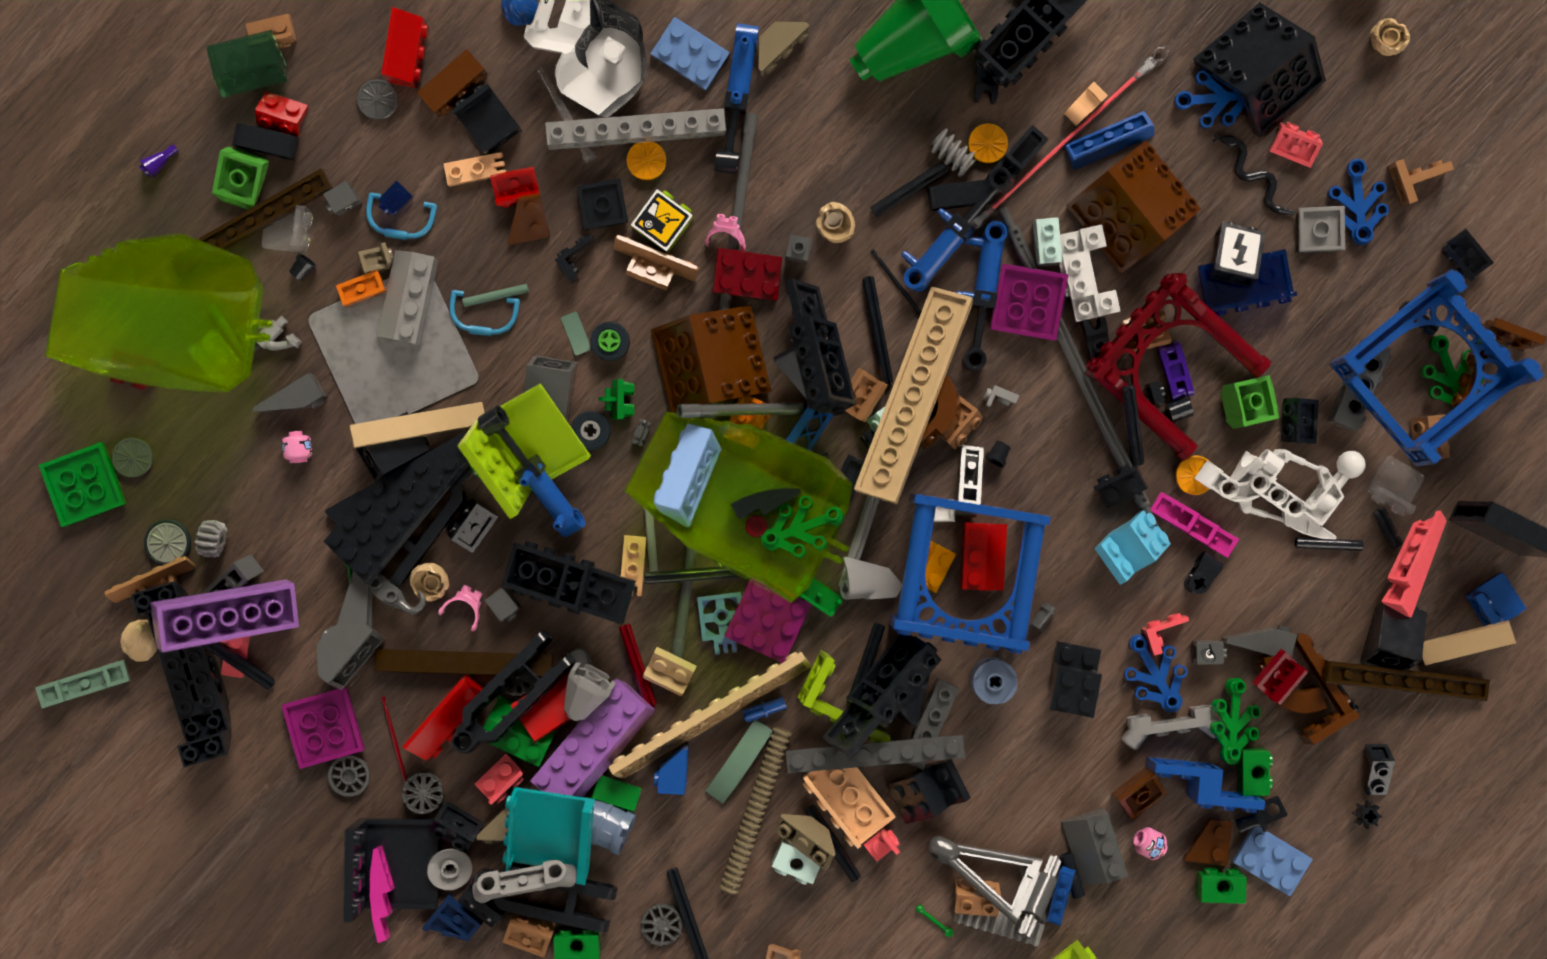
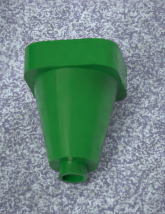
M896 0L855 43L858 53L850 58V62L863 81L873 75L880 82L952 53H956L962 58L974 50L983 39L959 0Z

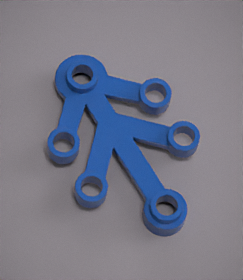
M1204 70L1196 74L1195 82L1198 85H1205L1215 94L1192 96L1188 91H1181L1174 98V105L1179 110H1186L1191 105L1216 103L1207 114L1199 119V125L1203 129L1213 125L1214 119L1228 102L1238 101L1230 112L1225 113L1221 117V124L1225 127L1234 124L1237 115L1245 107L1242 96L1236 92H1227ZM1200 74L1206 77L1205 81L1199 79ZM1180 98H1184L1186 100L1185 105H1181L1179 103ZM1225 116L1231 118V123L1225 121ZM1204 118L1209 119V125L1203 123Z
M1354 159L1346 167L1348 175L1352 178L1354 201L1343 193L1342 188L1339 186H1334L1328 190V197L1331 200H1338L1355 214L1356 222L1345 215V227L1351 231V238L1358 245H1366L1372 241L1374 226L1389 212V207L1386 204H1378L1373 209L1374 214L1366 222L1365 213L1376 199L1386 192L1387 186L1384 182H1376L1372 185L1369 195L1365 199L1363 198L1361 175L1366 172L1367 166L1362 159ZM1353 165L1357 166V173L1352 171ZM1377 185L1381 186V192H1378L1376 190ZM1333 189L1338 191L1337 197L1333 196ZM1379 207H1382L1384 209L1383 214H1380L1378 212ZM1359 231L1364 232V238L1359 237Z
M1139 634L1131 636L1128 642L1129 647L1132 651L1139 653L1150 674L1139 672L1133 667H1127L1123 673L1124 677L1129 681L1138 680L1156 685L1162 693L1151 692L1147 688L1139 686L1134 691L1135 697L1140 700L1148 699L1159 702L1161 707L1167 712L1178 711L1183 702L1178 692L1182 678L1187 675V668L1180 664L1175 665L1172 670L1174 677L1170 689L1165 682L1171 659L1176 656V649L1170 645L1163 647V656L1158 669L1147 650V639ZM1138 640L1143 642L1140 648L1136 647V641ZM1168 648H1171L1173 651L1171 656L1166 655ZM1182 667L1183 674L1177 675V669ZM1129 670L1134 671L1132 678L1127 676ZM1141 689L1145 690V695L1143 697H1139L1138 692ZM1173 697L1175 699V703L1173 705H1169L1168 700Z

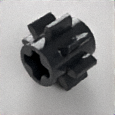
M1365 800L1363 805L1356 803V811L1352 812L1357 817L1355 823L1358 825L1363 823V827L1369 829L1370 825L1378 826L1379 818L1383 817L1377 812L1380 807L1376 804L1371 806V802Z

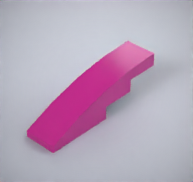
M1163 492L1159 494L1151 507L1152 513L1227 559L1239 542V538L1221 529L1220 526Z
M382 846L373 849L370 869V904L377 943L386 941L391 937L385 919L386 916L393 913L387 892L395 888Z

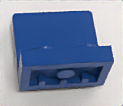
M1501 572L1465 595L1484 626L1510 620L1526 610L1525 605L1505 574Z

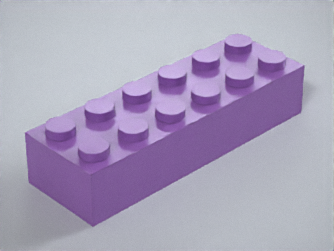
M287 579L151 602L156 647L161 652L299 627L294 583Z
M616 678L614 680L616 684L609 697L590 715L577 724L531 779V782L543 792L584 797L656 710L626 682Z

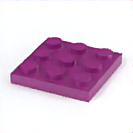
M1002 264L996 306L990 329L1057 341L1069 275Z
M751 576L723 636L783 663L786 661L785 658L792 648L811 603Z
M347 686L343 690L338 688L281 705L299 769L365 750Z

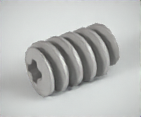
M945 128L931 143L930 146L933 145L931 153L934 154L940 151L938 159L941 160L947 157L945 165L953 163L951 170L960 169L958 176L961 177L977 160H973L975 152L966 154L968 146L966 145L960 149L961 140L953 143L955 135L952 134L947 137L948 129Z

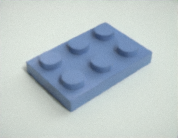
M674 17L650 54L658 61L707 91L728 59L730 52Z
M1258 826L1250 829L1232 862L1286 895L1291 896L1313 859L1268 831L1264 833L1262 828Z

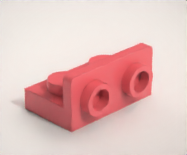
M1290 122L1286 124L1280 123L1278 126L1279 131L1269 151L1311 168L1323 145L1319 138L1320 135L1310 130H1307V132L1298 130L1299 126Z
M507 752L475 783V786L489 799L488 803L490 805L495 801L499 804L508 795L505 791L511 785L515 788L524 780L522 775L525 770Z

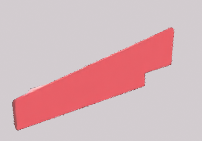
M1436 511L1434 517L1424 522L1420 519L1412 524L1387 577L1389 582L1393 584L1382 599V603L1410 618L1413 615L1446 524V518L1441 511Z

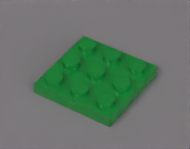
M104 442L96 443L38 465L61 527H67L127 504Z

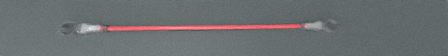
M1167 50L1165 52V58L1167 57V52H1169L1170 50ZM1154 51L1153 57L1146 58L1132 75L1131 79L1018 181L1012 190L1005 193L996 203L977 215L970 225L975 230L980 229L994 212V209L1129 85L1143 77L1147 72L1152 71L1156 67L1157 61L1161 62L1164 59L1155 60Z

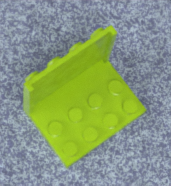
M541 383L500 406L505 410L510 421L509 425L505 427L506 431L527 459L538 454L546 465L544 470L551 479L590 458L591 455ZM476 420L458 447L511 519L518 515L532 490L528 485L522 486L520 480L514 474L520 463L497 433L487 436L479 427L478 420Z

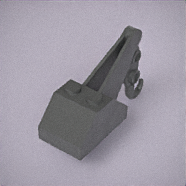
M353 571L337 625L325 630L320 636V641L317 643L318 676L327 684L343 690L386 639L377 630L373 629L372 594L389 607L400 609L407 614H417L424 608L426 603L425 595L421 591H418L420 597L419 604L412 607L406 602L402 591L383 575L378 574L371 584H367Z

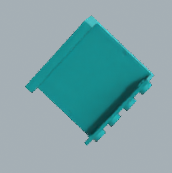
M515 787L512 796H508L506 801V809L509 810V814L506 815L505 828H508V832L505 833L504 846H507V850L503 854V863L506 864V871H510L513 862L539 866L543 865V862L559 860L563 864L574 865L577 872L576 884L585 885L590 865L595 799Z

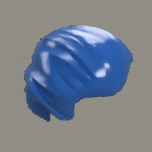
M537 0L501 1L503 16L511 24L523 26L533 23L539 5Z

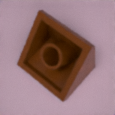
M1144 767L1114 790L1112 795L1129 817L1134 820L1167 795V792L1156 774L1148 767Z

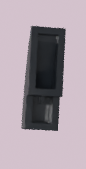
M1032 125L995 168L1004 167L1015 178L1049 139ZM1000 176L996 183L998 185L1004 184L1007 177Z
M796 488L761 491L743 497L730 504L738 520L757 509L764 516L799 495L801 491Z

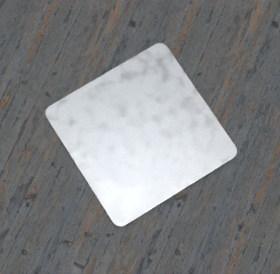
M389 278L383 281L386 290ZM435 281L421 346L376 337L386 292L348 307H344L340 300L310 315L309 325L355 424L393 418L405 412H408V414L414 413L477 383L479 379L478 372L456 325L452 321L450 312Z

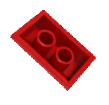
M394 7L391 9L381 74L390 84L417 88V82H420L422 78L420 63L425 58L426 49L423 47L424 38H428L429 25H427L423 17Z
M963 522L959 588L969 590H1004L1007 524Z

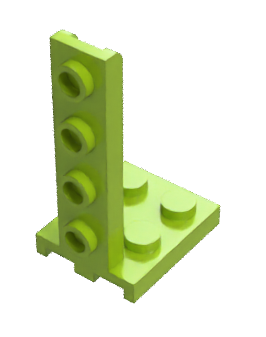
M820 650L797 698L800 699L804 706L810 708L812 713L821 717L823 714L830 716L829 720L835 723L844 711L816 698L822 695L825 689V684L823 683L826 677H830L835 669V664H833L835 660L828 653ZM876 727L868 739L874 743L890 741V736L884 730Z

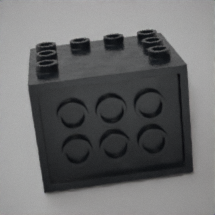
M1261 2L1193 58L1196 66L1242 96L1253 133L1258 137H1261L1326 81L1315 36Z
M359 818L345 830L343 922H353L365 908H371L370 869L373 849L379 846L383 847L395 887L392 891L387 892L391 908H438V888L431 883L427 873L431 858L439 852V838L428 831L435 819Z

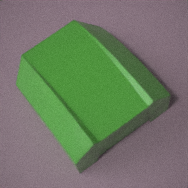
M226 147L220 150L212 194L222 202L246 210L256 206L260 196L269 160L264 156H259L239 148Z
M1270 375L1223 386L1220 396L1223 401L1226 422L1233 429L1279 418V409Z

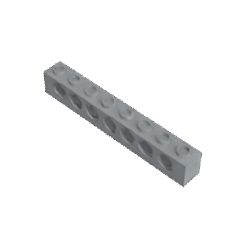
M724 108L545 123L549 150L725 136L726 133Z

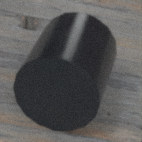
M1188 398L1165 404L1167 417L1172 423L1194 415Z

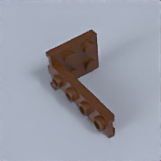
M1495 318L1494 322L1487 320L1485 324L1481 323L1486 330L1489 329L1495 334L1497 343L1506 342L1511 344V348L1518 351L1542 346L1547 336L1499 318ZM1482 350L1480 352V356L1483 359H1487L1488 356L1484 355V351ZM1472 352L1467 356L1465 373H1462L1459 378L1458 385L1460 386L1458 392L1451 400V410L1468 396L1473 387L1476 365Z
M1297 633L1296 647L1338 711L1335 714L1331 712L1323 716L1321 723L1317 725L1313 723L1303 729L1304 733L1299 735L1302 742L1315 745L1360 718L1355 709L1350 707L1351 701L1344 691L1341 692L1337 684L1322 682L1325 659L1320 653L1317 654L1313 649L1314 642L1308 634Z

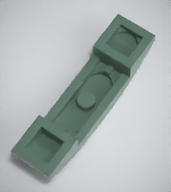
M121 660L35 687L41 708H45L131 680L125 661Z
M753 720L705 791L724 803L749 769L773 730L759 720Z

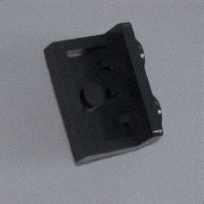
M1467 228L1443 244L1445 250L1442 253L1450 262L1453 260L1459 266L1456 270L1464 279L1468 277L1470 281H1473L1475 276L1494 263Z

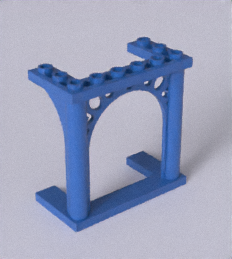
M1453 269L1431 280L1427 284L1428 288L1348 353L1329 363L1337 375L1415 466L1430 465L1438 462L1442 457L1436 452V449L1504 394L1517 386L1536 382L1544 376L1540 371L1542 370L1541 366L1533 359L1526 358L1514 362L1510 358L1512 355L1508 349L1503 346L1501 347L1496 342L1495 334L1483 327L1481 318L1476 313L1470 312L1466 307V301L1460 295H1456L1467 288L1464 283L1465 279L1459 272H1454ZM1440 305H1444L1447 309V317L1444 321L1438 320L1436 316V310ZM1430 309L1431 319L1426 320L1423 318V315H1427L1426 311ZM1453 316L1454 320L1459 322L1457 326L1451 323ZM1425 325L1441 326L1457 333L1470 347L1476 365L1475 381L1468 396L1458 406L1413 441L1360 380L1358 375L1366 370L1364 368L1366 363L1408 330ZM1470 335L1473 339L1469 340L1467 336ZM1483 350V354L1488 356L1489 358L1483 359L1480 356V352ZM1486 363H1493L1498 367V371L1496 374L1489 375L1483 372L1482 367ZM1482 378L1492 380L1490 383L1486 382L1484 386L1481 385L1480 381Z
M910 494L909 502L916 503L899 607L896 615H890L889 624L898 634L903 635L917 632L919 637L932 639L933 635L941 636V641L955 643V639L964 640L963 644L977 647V643L986 644V648L999 650L1001 646L1011 653L1022 654V650L1028 651L1030 642L1026 638L1045 525L1050 524L1051 516L920 494ZM936 507L1025 522L1012 593L1001 609L986 618L979 620L954 618L943 612L934 603L928 592L925 572ZM920 595L925 596L926 602L917 606V602H921ZM926 607H932L934 610L933 616L926 621L920 620L919 614L921 610ZM1007 610H1011L1009 617H1012L1011 622L1004 616V612ZM937 617H943L945 619V623L942 625V622H936L934 625L932 624L936 621ZM994 619H1001L1005 623L1006 630L1004 633H997L994 630ZM961 622L965 623V627L963 629L959 628V624ZM987 624L991 634H988L985 629L980 631V625Z

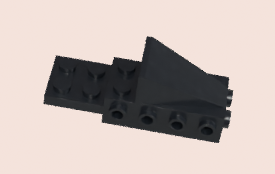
M1020 0L1022 4L1017 9L1013 7L1006 14L1005 18L1007 20L1002 25L998 23L991 30L990 34L992 36L987 41L983 39L976 46L975 50L977 52L974 59L977 66L984 71L987 70L998 85H1003L1005 88L1010 83L1015 85L1023 77L1021 72L1025 67L1030 69L1038 61L1036 56L1041 52L1045 53L1052 46L1053 42L1051 40L1055 35L1060 37L1067 30L1068 26H1066V23L1087 0Z
M792 278L786 282L788 290L787 295L793 310L792 315L796 322L789 326L790 339L794 347L773 357L774 362L807 399L809 409L817 410L820 413H831L833 416L842 415L846 412L845 410L857 405L837 324L827 319L820 288Z
M526 541L525 544H513L502 586L511 588V592L524 596V593L529 594V598L540 602L543 600L549 601L548 605L553 607H567V611L574 614H580L582 611L618 624H624L635 587V580L595 567V562L582 559L581 562L576 561V556L563 553L561 556L557 555V550L544 547L543 550L539 549V544Z
M899 634L846 697L850 705L822 738L830 745L852 757L879 724L886 728L895 716L915 726L930 674L942 660L936 653L938 651L937 648L929 642L922 641L917 636Z

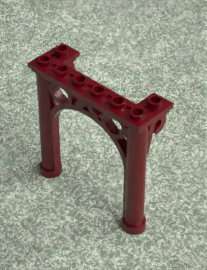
M1168 273L1159 282L1161 286L1146 296L1144 299L1146 303L1131 313L1130 322L1127 325H1121L1115 332L1117 336L1111 342L1108 341L1100 349L1102 353L1096 359L1092 358L1085 366L1087 370L1083 374L1094 378L1123 405L1122 387L1128 384L1119 375L1126 376L1131 374V383L1136 391L1139 419L1176 452L1175 455L1184 461L1195 452L1198 444L1151 404L1140 388L1139 366L1142 356L1150 343L1170 328L1180 325H1192L1207 332L1256 378L1266 372L1272 361L1265 355L1262 356L1211 310L1195 291L1185 285L1189 281L1186 279L1187 275L1185 273ZM1166 304H1171L1175 309L1173 320L1169 322H1163L1159 317L1161 309ZM1181 307L1184 310H1186L1195 320L1180 319L1182 313ZM1151 315L1154 322L1160 325L1158 328L1156 326H1152L1149 329L1142 328ZM1134 335L1136 336V345L1134 347L1137 349L1136 352L1129 348H1123ZM1123 353H1129L1132 357L1131 368L1124 371L1118 370L1116 366L1117 359Z

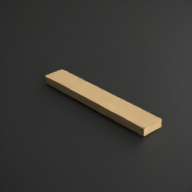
M478 402L349 425L353 448L470 428L478 417L485 412L483 403Z

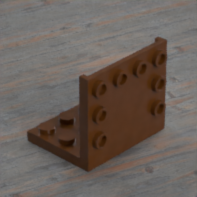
M1147 141L1115 164L1066 205L1084 228L1102 224L1106 247L1101 248V250L1120 273H1123L1164 242L1201 210L1196 200L1190 196L1183 187V184L1173 175L1168 165L1161 160L1155 149Z
M751 306L692 314L651 329L671 415L677 414V406L679 404L708 405L771 391Z

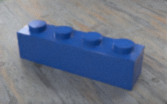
M1064 866L1060 869L1047 919L1048 922L1059 926L1062 924L1076 870Z

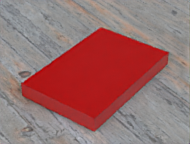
M570 672L520 720L534 742H537L571 720L564 710ZM516 701L510 705L511 708L513 709L518 704V702Z

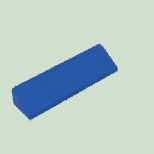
M1142 111L1064 145L1072 167L1076 170L1153 137L1154 125L1146 112Z

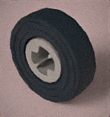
M585 411L579 414L573 420L571 426L587 450H597L603 447L611 434L607 418L595 411ZM589 424H593V428L597 429L596 434L593 433V437H588L589 434L585 432V428H589Z

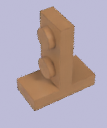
M1404 159L1388 165L1402 207L1418 201L1413 187L1414 184L1454 170L1452 162L1443 164L1442 160L1429 164L1430 169L1422 171L1420 167L1409 172Z

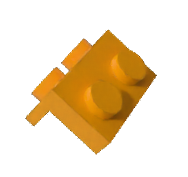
M930 541L925 578L927 589L937 593L956 554L933 541Z

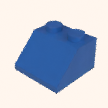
M684 743L661 764L659 770H656L654 787H658V793L685 795L689 743Z

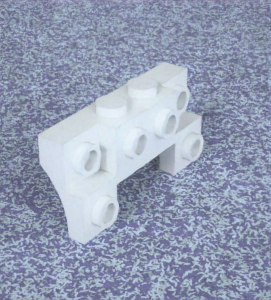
M1102 224L1061 234L1063 262L1059 263L1062 274L1069 275L1065 295L1071 298L1075 321L1080 322L1121 312L1116 290L1098 294L1089 251L1106 247Z

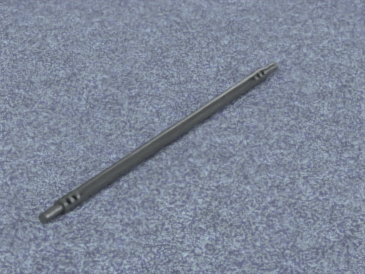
M1007 207L999 209L998 211L1007 228V235L1022 266L1038 269L1018 225L1015 226ZM1061 317L1057 336L1059 344L1118 467L1120 468L1126 464L1131 467L1132 464L1091 378L1083 374L1087 369ZM1145 491L1134 495L1133 499L1138 509L1141 508L1146 514L1151 513L1153 515L1149 506L1150 501Z

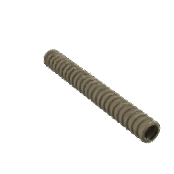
M773 727L774 734H771L772 740L768 742L770 746L766 748L768 752L764 754L765 760H762L763 766H760L759 769L761 773H758L757 776L759 778L755 780L756 786H753L752 799L748 801L750 805L746 807L748 811L744 813L745 819H742L743 825H740L739 828L741 832L737 834L739 837L735 839L736 845H733L734 851H731L732 858L728 860L730 864L726 866L728 870L724 872L723 884H720V889L729 894L735 895L739 892L737 888L741 886L742 874H745L744 868H747L748 864L746 862L750 860L751 848H754L753 842L756 841L755 835L759 833L757 829L761 827L759 823L763 821L762 815H765L764 809H767L768 806L766 803L770 801L768 797L772 795L771 789H774L773 782H776L775 776L779 774L777 770L781 768L779 764L783 762L782 756H785L784 750H787L786 744L790 741L788 738L792 736L789 730L781 727Z

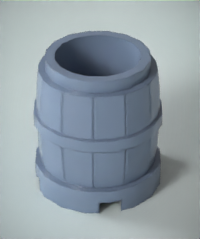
M984 658L974 665L970 673L972 690L981 700L988 704L1006 703L1017 690L1016 672L1011 665L1000 658ZM999 676L1000 686L994 685L990 687L991 681L989 679Z
M595 800L591 844L609 849L610 853L619 855L627 841L626 838L633 828L636 815L630 811L625 812L611 804Z

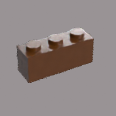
M466 49L422 87L417 94L438 117L441 114L444 116L451 111L452 105L457 100L467 97L469 90L474 85L479 86L483 83L488 73Z

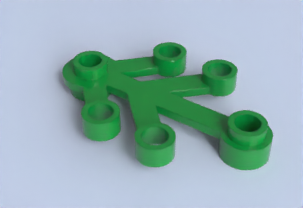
M1444 335L1433 336L1429 340L1428 346L1432 352L1438 353L1446 375L1437 372L1436 368L1432 365L1423 366L1420 374L1425 379L1430 378L1451 388L1453 395H1455L1460 386L1458 385L1459 378L1462 373H1465L1467 367L1466 354L1472 351L1466 350L1461 353V361L1455 372L1447 350L1449 340ZM1439 340L1443 341L1442 348L1438 345ZM1427 368L1431 370L1429 376L1425 372ZM1432 386L1428 390V396L1431 399H1439L1451 405L1453 396L1445 393L1441 386ZM1434 389L1438 390V396L1433 394Z
M802 496L799 500L800 508L790 528L782 531L787 518L792 516L793 509L788 504H782L778 509L780 515L774 527L766 530L764 535H762V545L770 551L781 548L792 553L796 558L801 559L806 555V548L802 544L793 545L785 541L788 538L795 537L822 551L827 547L826 539L822 536L815 537L806 533V531L827 523L832 526H838L844 521V513L838 507H830L824 515L803 522L814 503L809 496ZM805 500L810 501L808 506H803ZM785 508H789L787 514L782 513ZM832 512H837L835 518H830ZM775 536V540L769 542V537ZM818 540H823L821 546H816ZM802 548V553L797 555L796 550Z
M1229 678L1225 683V689L1231 695L1230 716L1226 711L1227 703L1225 700H1213L1212 710L1218 714L1222 722H1212L1210 724V732L1216 736L1221 744L1219 752L1221 759L1227 764H1236L1241 757V749L1250 740H1257L1259 738V730L1256 727H1247L1244 730V734L1238 740L1237 733L1252 718L1260 717L1261 708L1258 705H1249L1246 711L1239 717L1240 697L1246 690V684L1240 678ZM1225 727L1228 731V739L1224 734Z

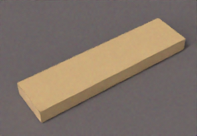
M1507 620L1424 641L1422 658L1425 665L1515 644L1516 640L1510 622Z

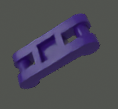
M1172 342L1169 346H1158L1157 354L1162 364L1171 400L1177 401L1183 396H1194V388L1180 342ZM1174 353L1176 360L1169 361L1168 355ZM1182 381L1183 387L1178 389L1176 382Z

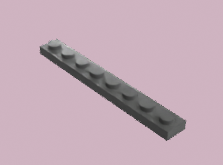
M963 735L863 743L852 757L834 746L786 751L788 773L966 757Z

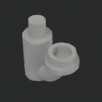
M283 316L277 321L272 320L254 337V340L262 348L273 351L293 346L298 349L302 343L293 333L286 336V341H274L284 331L282 327L288 323Z

